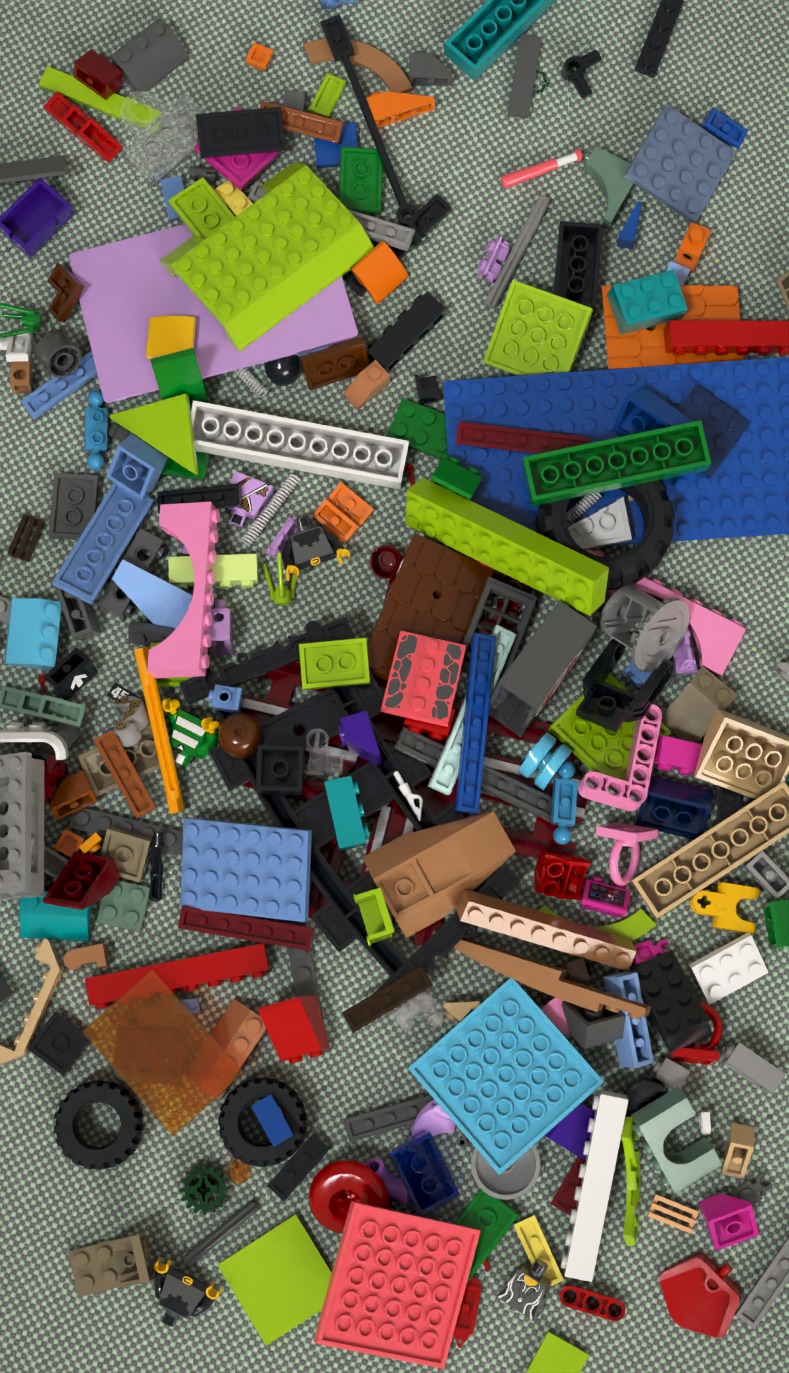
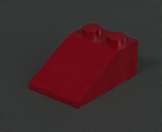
M74 852L43 898V903L84 910L111 893L120 879L114 859Z

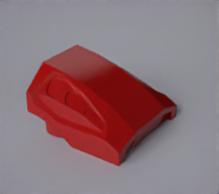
M543 850L539 853L534 871L535 892H541L546 896H554L559 899L581 900V888L587 867H590L591 864L590 860Z

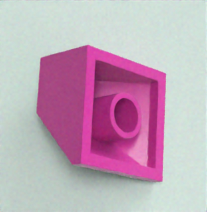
M721 1193L699 1201L703 1219L716 1251L759 1235L753 1208L749 1201Z

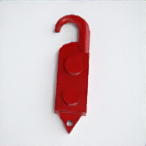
M486 1259L483 1264L485 1271L488 1272L490 1265ZM474 1277L466 1285L453 1333L458 1348H461L471 1335H474L482 1290L481 1283Z

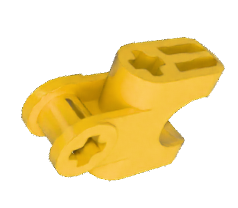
M718 882L717 893L700 891L694 894L690 900V907L698 915L713 917L712 928L753 934L756 929L755 925L738 917L736 905L741 899L754 900L760 897L761 890L754 887ZM702 897L704 898V902H707L708 904L703 908H701V904L697 903V901L702 899Z

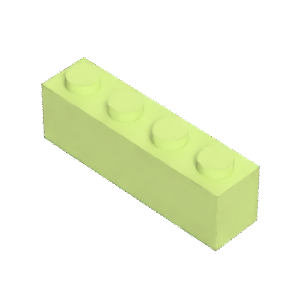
M257 554L217 555V562L214 564L213 569L216 579L215 584H212V586H218L220 589L232 588V585L252 588L254 584H259ZM168 557L169 583L182 590L194 587V568L191 557Z

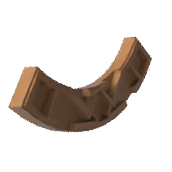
M326 39L314 40L303 44L311 65L334 61ZM350 40L355 55L350 56L352 64L374 72L390 92L408 93L413 91V87L405 73L390 57L368 44Z

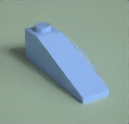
M123 559L111 578L154 625L172 627L175 630L187 613L192 600L191 594Z

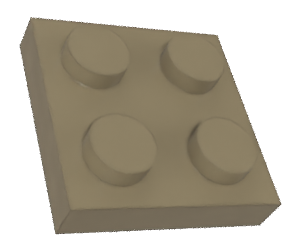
M109 826L100 856L114 859L120 877L140 883L152 839Z

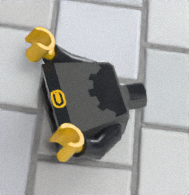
M306 516L294 519L297 532L288 535L281 554L286 570L285 579L287 581L290 578L289 574H295L296 579H298L299 570L335 559V555H337L340 565H343L342 556L348 557L349 561L351 560L349 551L344 549L335 535L320 526L310 528Z
M158 1257L155 1264L154 1288L155 1296L159 1300L158 1305L167 1309L161 1320L164 1324L174 1327L179 1316L188 1319L190 1316L197 1317L208 1310L215 1299L222 1293V1287L219 1291L213 1288L214 1281L209 1285L173 1266L169 1267L171 1264L170 1259H168L167 1264H162L160 1262L161 1257Z

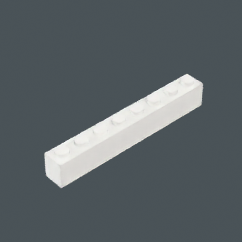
M599 1090L598 1096L594 1095L592 1109L595 1110L594 1119H589L587 1132L591 1134L589 1141L584 1143L583 1155H586L585 1164H580L578 1177L582 1178L580 1187L576 1186L574 1200L577 1201L576 1209H571L569 1223H573L571 1232L567 1231L565 1245L568 1246L567 1255L563 1254L561 1258L560 1268L564 1269L565 1277L590 1282L593 1280L628 1105V1097L625 1094Z

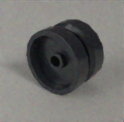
M642 1077L635 1079L627 1085L623 1092L628 1097L625 1117H631L633 1113L643 1108L644 1102L651 1103L668 1093L669 1090L662 1082L655 1078Z

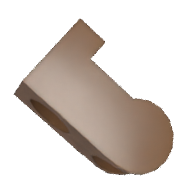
M31 352L29 361H11L10 387L13 394L33 392Z
M103 943L69 950L63 959L65 966L72 970H79L84 965L97 963V967L100 969L109 967L106 945Z

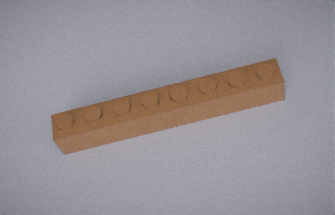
M464 889L456 907L459 919L462 922L626 971L629 970L637 952L632 940L467 889Z

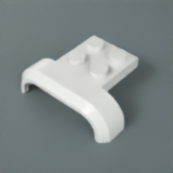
M10 722L4 729L0 730V742H45L54 748L57 760L68 758V748L64 739L57 733L52 732V725H46V722H33L29 726H24V722Z

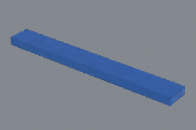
M480 633L472 635L455 812L475 815L479 813L496 636Z

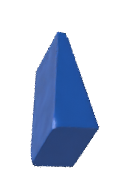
M715 108L707 112L700 125L701 128L720 141L737 149L748 132L746 128Z
M641 201L637 202L617 240V247L627 249L634 247L642 205Z
M271 1094L251 1106L273 1147L294 1135Z

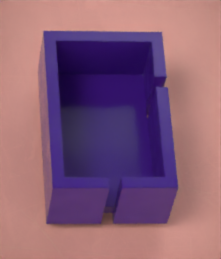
M38 178L0 216V233L12 244H15L30 259L58 231L57 226L62 227L74 215L71 205L43 179Z

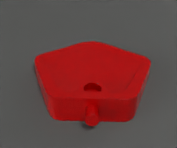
M696 1253L661 1272L659 1281L668 1312L677 1325L716 1338H721L727 1333L741 1297V1289L728 1276L733 1270L731 1265L725 1263L719 1268L706 1254Z

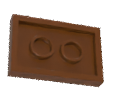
M362 337L300 357L309 391L356 376L369 366L367 351Z

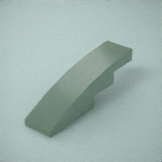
M2 686L0 693L1 709L81 727L86 705L7 686Z

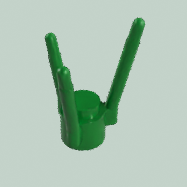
M0 302V308L23 313L22 315L2 313V317L22 319V326H27L24 329L1 333L0 338L34 333V329H40V312H35V309H25Z

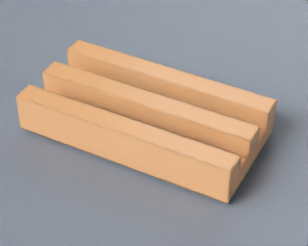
M655 1194L647 1216L691 1234L699 1211ZM659 1200L689 1212L692 1216L688 1218L656 1204ZM656 1209L689 1223L688 1227L656 1215L654 1210Z

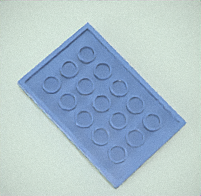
M190 817L184 818L181 908L186 906L205 911L299 922L308 921L312 830Z

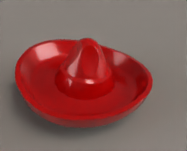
M338 1161L327 1165L314 1177L309 1189V1207L313 1216L322 1226L336 1233H343L351 1201L389 1209V1195L385 1184L372 1169L358 1162Z

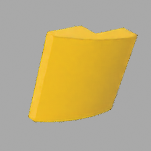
M190 316L150 317L146 357L150 360L194 348L196 318Z

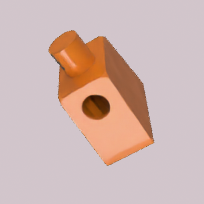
M691 222L674 262L691 269L690 273H693L709 240L711 230ZM684 254L690 255L692 259L686 258Z

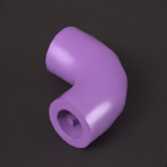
M372 1158L365 1162L364 1165L372 1169L385 1184L389 1200L410 1207L417 1203L420 1194L417 1184L404 1181L393 1175L380 1158Z

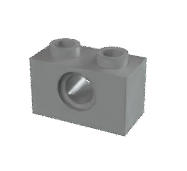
M763 850L744 866L745 870L773 900L780 898L789 889V878Z

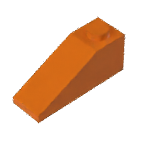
M385 91L382 93L375 92L366 98L377 128L435 110V99L431 96Z

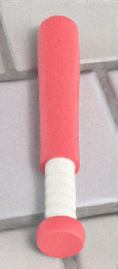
M576 149L574 153L558 159L553 158L503 175L501 177L502 186L509 188L556 170L558 167L571 162L583 161L582 152L580 149Z

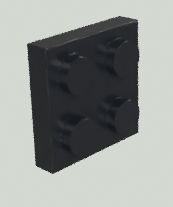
M54 1012L27 1049L61 1075L65 1076L92 1038L60 1014Z

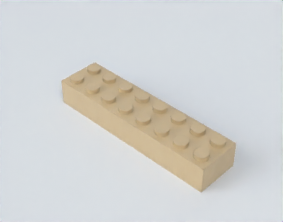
M785 782L780 783L633 879L631 883L654 918L658 919L788 834V786Z

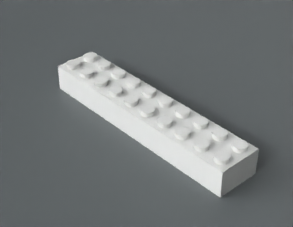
M193 400L191 418L195 450L197 452L401 489L409 441Z

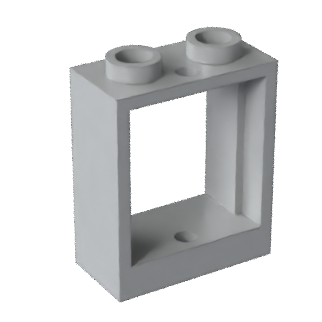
M739 1042L728 1044L721 1053L723 1057L722 1064L766 1094H774L786 1075Z

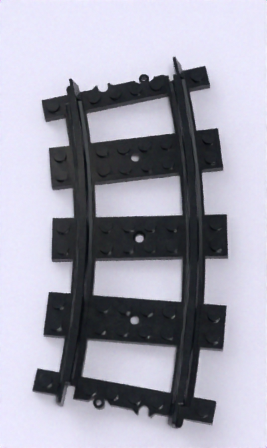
M347 617L324 625L322 628H320L317 621H310L305 626L307 633L296 637L288 636L290 641L288 646L282 647L276 640L273 646L253 653L250 660H248V656L245 653H239L237 655V662L239 664L231 662L218 667L222 679L215 682L209 667L206 668V676L193 677L180 682L179 684L187 704L189 705L209 697L210 689L214 690L215 684L235 687L300 661L299 644L355 639ZM371 671V684L329 687V689L260 724L263 731L262 745L304 746L305 752L339 735L337 726L341 725L340 718L367 710L380 752L381 765L368 762L348 775L352 777V781H357L360 794L356 795L357 804L362 803L365 816L361 817V822L394 800L417 831L465 819L461 812L454 811V803H451L435 816L423 800L421 821L418 820L417 815H415L407 799L398 788L400 785L393 773L396 771L400 773L404 782L408 783L413 794H419L414 787L431 777L432 773L424 762L394 749V746L388 749L371 718L383 713L381 712L384 695ZM222 694L220 699L226 701L229 695ZM215 710L221 723L229 715L235 714ZM297 726H302L304 728V732L302 734H297L295 732ZM220 745L208 750L229 791L249 781L256 791L257 751L254 755L241 759L230 756ZM326 790L295 810L292 809L284 795L257 794L274 822L270 826L312 830L310 878L328 903L310 917L339 953L358 939L391 976L374 993L420 966L423 967L426 974L431 969H437L438 966L434 963L435 957L440 955L444 959H448V952L464 938L465 929L471 935L477 933L478 926L460 921L456 912L408 960L388 938L372 943L369 947L366 938L368 933L359 904L355 903L353 894L358 895L378 887L368 870L346 888L319 851L321 847L337 838ZM414 799L415 806L419 808V799ZM504 864L490 879L484 880L474 892L503 900L521 879ZM471 926H473V927L475 928V930H474V931H470L469 928H470Z

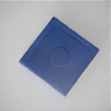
M355 122L344 123L339 144L314 138L317 169L339 167L341 146L358 148Z

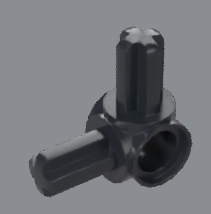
M593 50L582 57L578 55L569 57L561 69L562 77L569 83L574 84L582 99L592 94V90L584 75L588 67L601 61L600 53L597 50ZM568 66H574L577 72H570Z

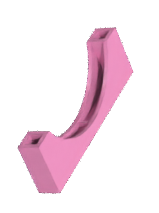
M212 502L160 505L159 526L166 534L176 538L185 545L191 557L194 568V591L188 611L178 627L164 641L149 649L147 671L154 678L206 676V668H209L210 661L207 653L208 647L211 646L209 626H212L213 622L210 611L211 605L214 604L212 584H215L216 579L215 572L213 571L214 564L217 562L215 543L218 542V532L216 527L220 521L219 510L216 509Z
M597 549L586 550L591 554L604 557V554ZM644 577L635 584H627L637 587L661 603L664 600L678 598L688 605L690 612L688 629L697 646L700 670L704 666L720 679L746 630L742 627V623L734 619L729 621L722 617L723 614L715 609L708 610L702 607L703 604L701 602L682 597L683 594L675 589L669 590L663 587V583L656 579L649 580ZM618 589L606 590L605 597L611 596Z

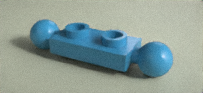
M93 390L88 394V402L92 407L85 408L84 451L91 452L87 458L89 468L99 470L104 465V458L100 452H107L108 408H101V405L105 402L102 391Z
M564 761L557 770L561 779L556 778L553 780L551 824L558 825V828L553 833V838L556 843L561 845L570 841L571 832L567 826L573 827L576 818L578 781L570 780L575 774V766L569 761Z

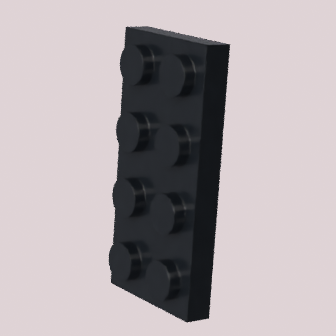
M281 107L195 115L200 159L286 151Z

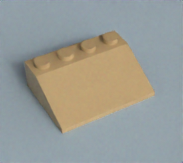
M716 708L706 729L694 776L753 799L759 798L780 783L785 782L789 774V735Z

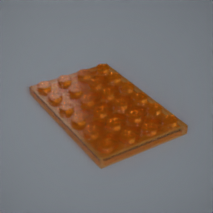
M153 970L82 1031L173 1137L244 1074Z

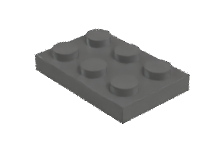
M54 473L48 536L50 539L78 540L96 512L99 477L97 475Z

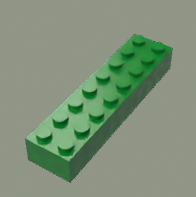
M701 420L530 455L522 459V468L531 507L705 471L711 465Z

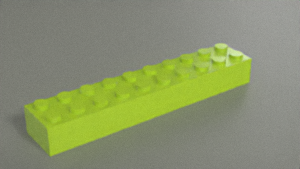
M423 477L407 490L405 525L558 601L560 600L588 616L592 615L605 602L609 567Z

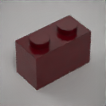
M92 49L74 62V78L105 100L123 86V71Z

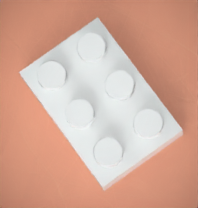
M749 932L689 964L699 988L709 1005L769 973Z

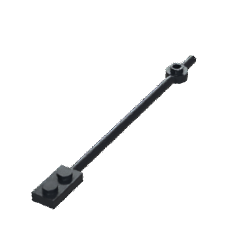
M339 14L320 21L334 61L342 60L399 205L397 221L402 226L415 229L413 243L415 246H419L423 242L416 227L418 211L412 204H407L350 60V56L355 55L342 18ZM410 215L411 218L406 220L404 219V216Z

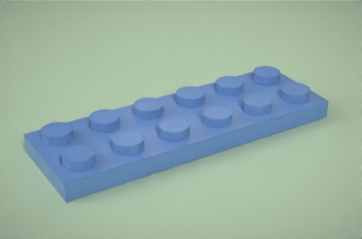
M113 483L54 578L52 585L93 605L152 507L154 500L147 496L140 500L121 486Z

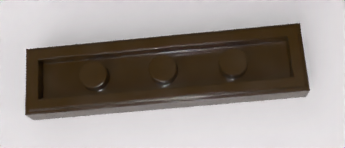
M420 966L345 1010L342 1014L354 1033L429 989L433 984L423 967Z

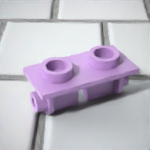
M502 236L491 239L485 249L487 253L485 258L478 264L477 270L479 271L476 278L486 276L485 280L490 283L497 279L502 266L496 263V260L504 263L510 250L508 242H501Z
M293 516L287 519L265 553L277 559L278 552L282 554L288 535L297 532L294 519H297Z
M687 629L680 646L673 654L676 673L697 674L698 670L692 637Z

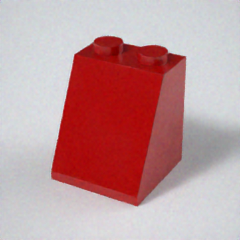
M317 995L299 996L258 1008L280 1061L289 1060L290 1064L303 1061V1056L309 1055L310 1058L323 1055L324 1050L330 1049Z

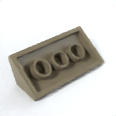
M148 724L140 731L142 737L135 745L123 746L139 777L160 768L151 724ZM171 745V750H172V754H173V759H174V762H175V760H176L177 757H176V754H175V752H174V750H173V747H172V745ZM98 748L78 756L96 797L119 787Z

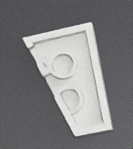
M624 496L593 515L568 527L572 538L581 548L587 550L632 541Z

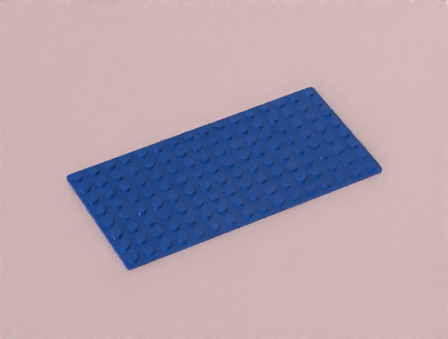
M789 357L445 381L443 389L448 458L450 456L460 461L459 466L465 469L472 467L480 472L479 476L482 477V481L471 500L472 502L539 533L538 526H536L539 505L531 507L522 468L523 457L535 454L456 445L458 422L590 437V443L623 436L613 429L627 395L640 386L645 387L678 410L694 386L698 385L750 424L711 478L700 471L662 479L668 488L666 491L670 501H673L674 533L671 542L789 534ZM620 489L599 492L602 498L599 496V500L595 498L597 503L594 501V505L590 503L591 507L588 506L589 509L585 508L586 512L580 513L581 516H578V519L575 518V521L572 520L573 523H570L571 526L624 496L632 541L608 546L639 544L644 533V520L639 506L634 500L629 502V495ZM584 496L573 498L568 504L566 512L573 508V505L576 506V503L581 501V498L584 499ZM454 549L455 552L465 556V554Z

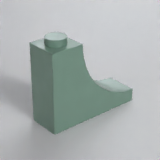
M595 146L593 151H588L584 158V172L594 178L603 190L607 211L602 225L603 228L610 230L635 184L623 177L631 163Z

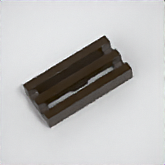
M23 514L7 554L29 563L45 522ZM27 521H28L29 524H28V527H27V529H26V532H25V534H24V536H23V539H22V541H21V544H20V546H19V549H18L17 553H15V550H16V548H17V545H18V543H19V541H20V538H21V536H22V533H23L24 528H25V526H26V523H27ZM34 524H37L36 530L27 549V552L25 556H23L22 553L31 534Z

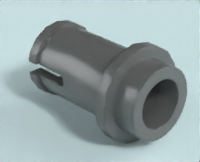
M194 164V166H190L189 179L196 181V179L203 177L205 180L215 181L216 169L214 167H198L197 164Z

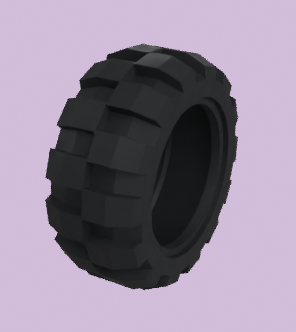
M662 480L618 488L634 499L642 512L644 520V533L641 542L634 549L623 555L615 557L597 556L585 551L574 541L566 522V509L573 498L539 505L536 524L539 534L609 567L606 590L619 589L630 583L635 584L649 575L655 566L660 563L670 546L674 533L673 520L675 519L673 501L669 500L666 493L668 488Z

